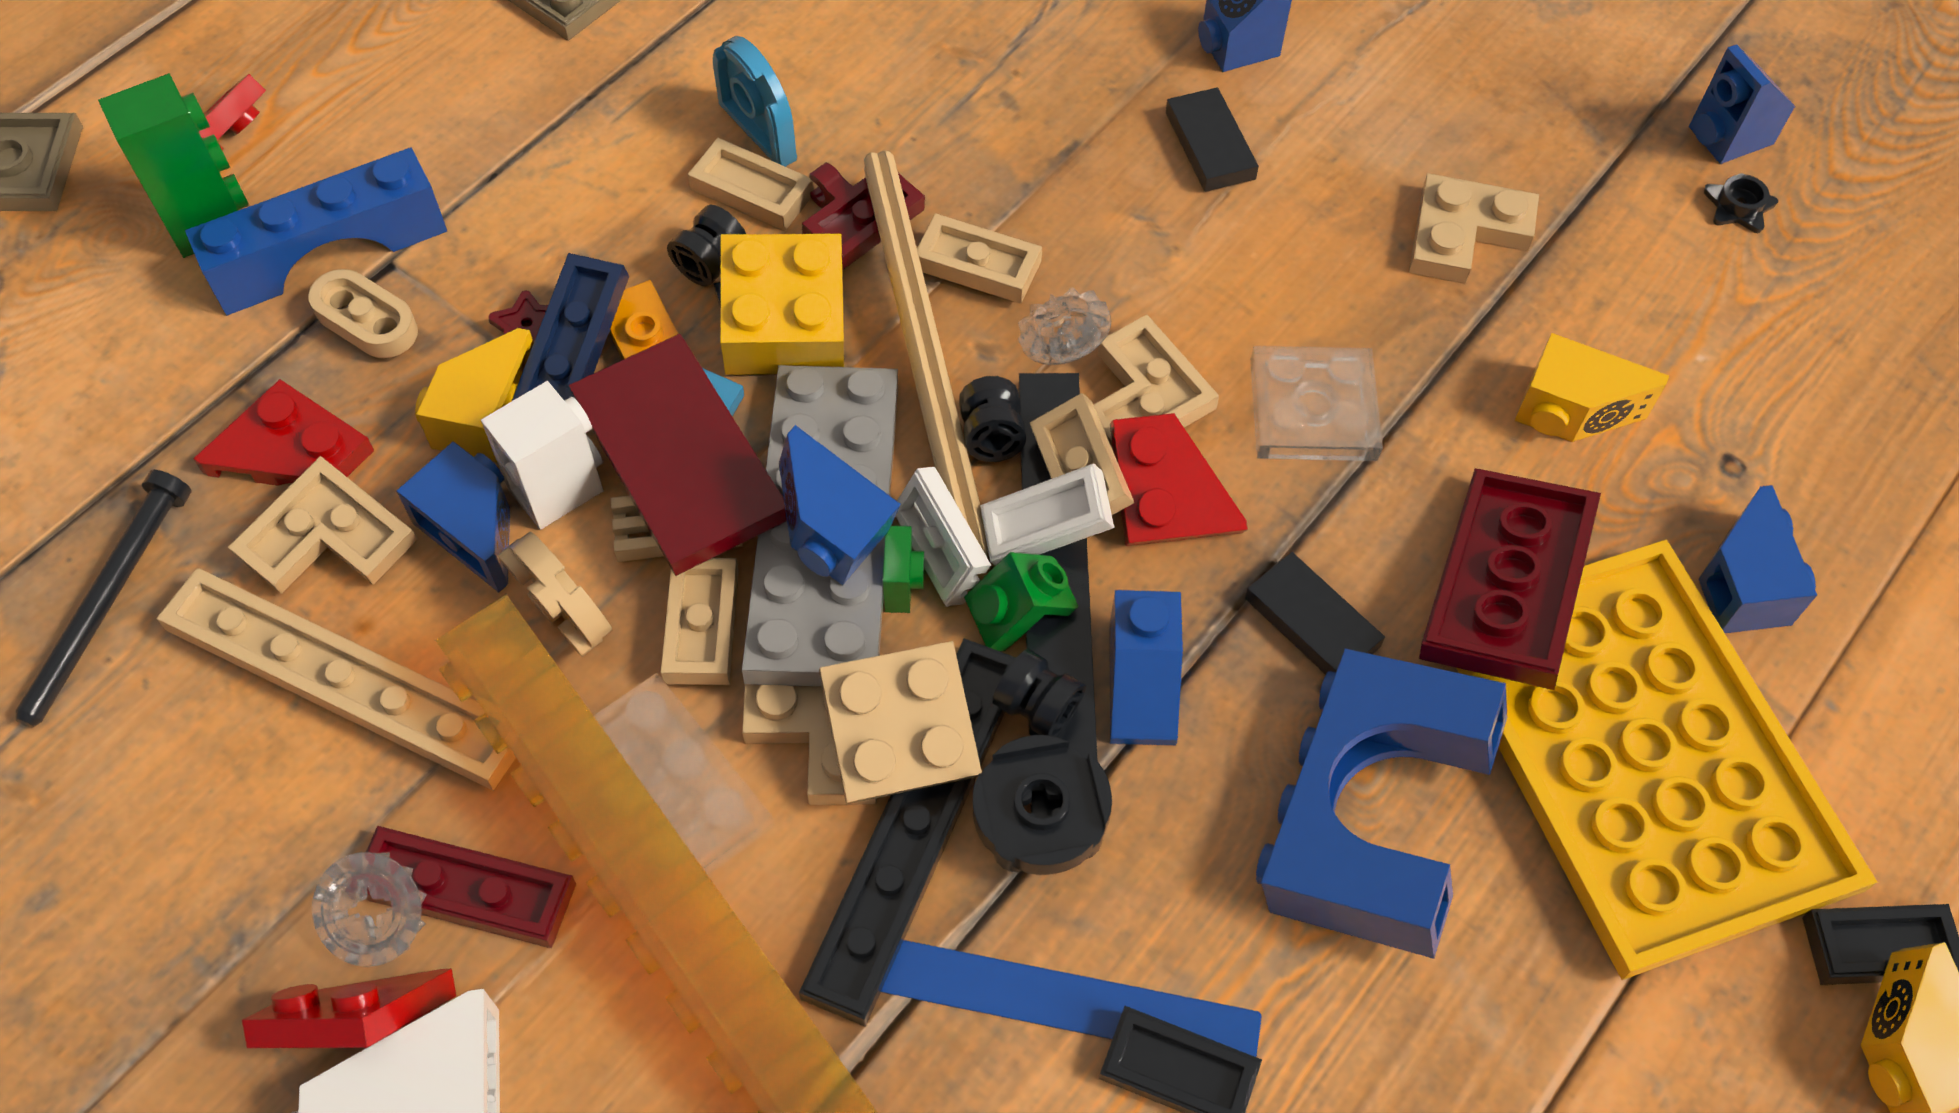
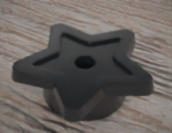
M1743 173L1730 177L1724 185L1707 184L1704 189V194L1717 206L1713 219L1716 225L1739 223L1754 233H1760L1765 227L1763 213L1773 209L1778 203V199L1769 194L1767 186L1761 180Z

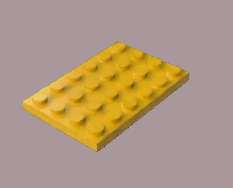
M1667 539L1584 566L1555 690L1457 668L1461 674L1506 683L1507 721L1498 748L1621 980L1803 915L1811 909H1819L1866 892L1877 883L1871 870Z

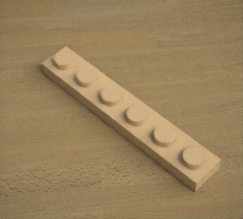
M196 568L156 618L167 632L493 791L531 736L524 723L200 568Z

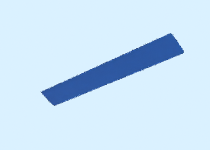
M906 940L903 941L881 990L883 993L1113 1039L1124 1006H1127L1254 1057H1257L1262 1018L1261 1013L1254 1010Z

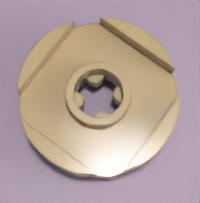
M530 531L521 539H517L497 555L521 585H524L530 579L533 581L527 587L529 590L527 595L551 624L561 616L565 619L557 628L582 657L602 642V638L613 630L581 586H577L564 571L565 567L533 532Z

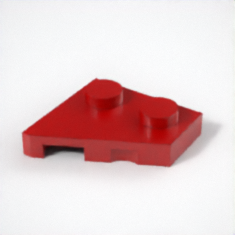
M279 379L193 459L200 470L210 477L219 478L222 471L251 474L255 483L280 486L294 483L320 456L348 477L374 452V449L368 437Z
M1175 413L1112 420L1110 432L1113 452L1135 502L1121 510L1125 546L1238 534L1248 530L1247 520Z
M452 968L318 989L317 985L305 984L280 990L271 996L272 1005L242 1019L246 1047L368 1048L456 997Z

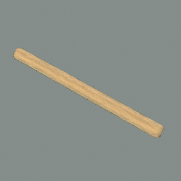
M886 150L879 153L870 152L863 160L865 165L864 172L934 465L986 557L990 560L980 501L894 155Z

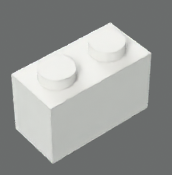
M549 381L542 383L481 419L499 468L505 478L507 488L540 530L603 492L596 469L603 461L597 448L586 435L588 431L592 430L591 422L574 397L564 401Z

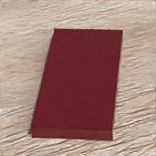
M680 333L569 385L573 397L588 416L593 433L675 576L787 521L784 498Z
M1475 468L1422 639L1419 659L1555 690L1601 493Z

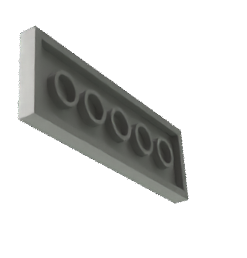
M778 365L766 471L782 497L783 490L779 460L787 434L795 425L891 496L898 397V369ZM787 521L758 535L742 665L744 684L822 687L819 675L820 667L880 656L884 599L883 567L885 536L842 586L831 576L824 577L814 573L801 561L798 551L790 545Z

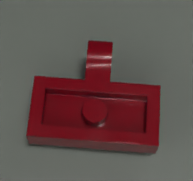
M825 162L809 174V178L818 185L816 189L810 192V197L822 209L802 222V234H841L843 271L878 245L881 239L866 177L852 186L834 166ZM898 173L909 219L912 220L924 211L925 195Z

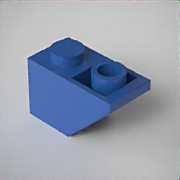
M1736 44L1726 49L1692 118L1689 128L1720 164L1774 145L1795 105L1766 72Z
M1773 485L1760 486L1698 579L1708 607L1724 633L1792 626L1817 596L1814 573L1811 567L1802 559L1793 537L1792 519L1787 510L1781 507Z

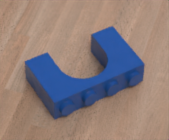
M1345 649L1337 672L1328 671L1324 677L1319 697V707L1323 711L1317 728L1309 726L1303 735L1299 751V764L1303 767L1297 784H1287L1282 793L1278 808V822L1282 825L1275 845L1267 843L1261 851L1256 870V882L1262 885L1270 913L1434 959L1453 898L1450 864L1381 847L1362 840L1350 832L1336 816L1337 800L1345 785L1359 771L1378 761L1395 757L1419 758L1490 775L1507 721L1506 683Z

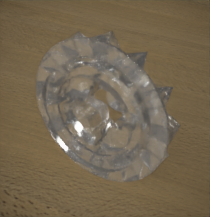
M1072 287L1063 296L1055 297L1050 293L1049 301L1044 304L1030 305V316L1018 322L1021 333L1018 340L1024 353L1035 362L1047 365L1073 362L1094 351L1105 340L1111 327V315L1106 302L1100 301L1094 290L1079 294ZM1061 325H1062L1061 328H1058V331H1057V334H1056L1054 327H1058V326H1061Z
M360 851L345 856L333 863L320 878L312 901L314 926L326 948L339 959L364 967L388 963L411 949L410 944L413 942L416 934L426 924L421 920V904L427 895L418 890L412 879L413 868L401 866L390 858V852L371 853ZM367 888H369L372 899L383 898L384 901H391L392 906L387 908L386 912L376 916L377 926H375L374 920L370 915L360 916L359 913L348 915V909L356 907L357 903L367 899Z

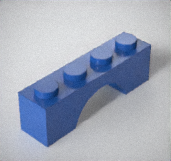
M412 147L185 230L201 271L226 316L282 295L286 277L294 264L305 254L323 244L340 239L363 238L379 242L395 252L448 232L432 187Z

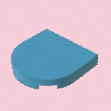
M734 36L714 50L712 58L719 105L773 162L786 167L797 160L792 113L781 83L768 61L750 41L741 36Z

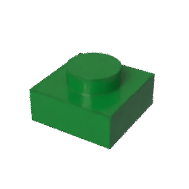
M891 526L885 535L883 593L885 613H910L911 589L924 588V551L912 550V526Z

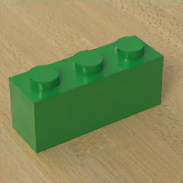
M170 73L98 99L119 146L183 258L194 254L185 230L250 206L235 175L231 174L223 178L220 171L230 168V165L215 135L202 138L199 132L209 128L210 125L194 93L181 97Z

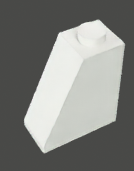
M484 989L467 991L300 1085L299 1109L291 1113H500L499 1009Z

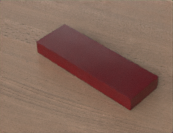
M377 826L349 890L356 898L552 949L576 887V882L572 875Z

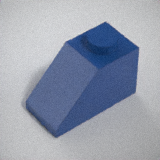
M1115 590L1109 625L1110 744L1172 746L1177 744L1183 656L1181 592Z

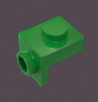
M1009 552L964 596L985 646L998 651H1006L1044 615L1069 616L1078 608L1076 599L1068 585L1066 572L1054 557L1046 555Z

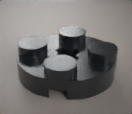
M1032 735L1010 741L992 755V761L984 768L981 775L979 773L974 785L973 820L982 843L994 854L996 862L1003 869L1011 872L1023 871L1036 875L1057 874L1080 865L1084 860L1093 857L1099 851L1110 821L1112 793L1103 768L1090 754L1086 758L1079 751L1069 748V741L1056 736ZM1044 790L1048 800H1059L1062 807L1052 810V816L1049 818H1038L1035 813H1028L1023 807L1031 803L1032 792Z

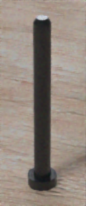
M150 470L142 483L143 489L148 493L17 707V722L33 728L43 721L171 506L183 507L192 493L191 488L181 479L161 470Z

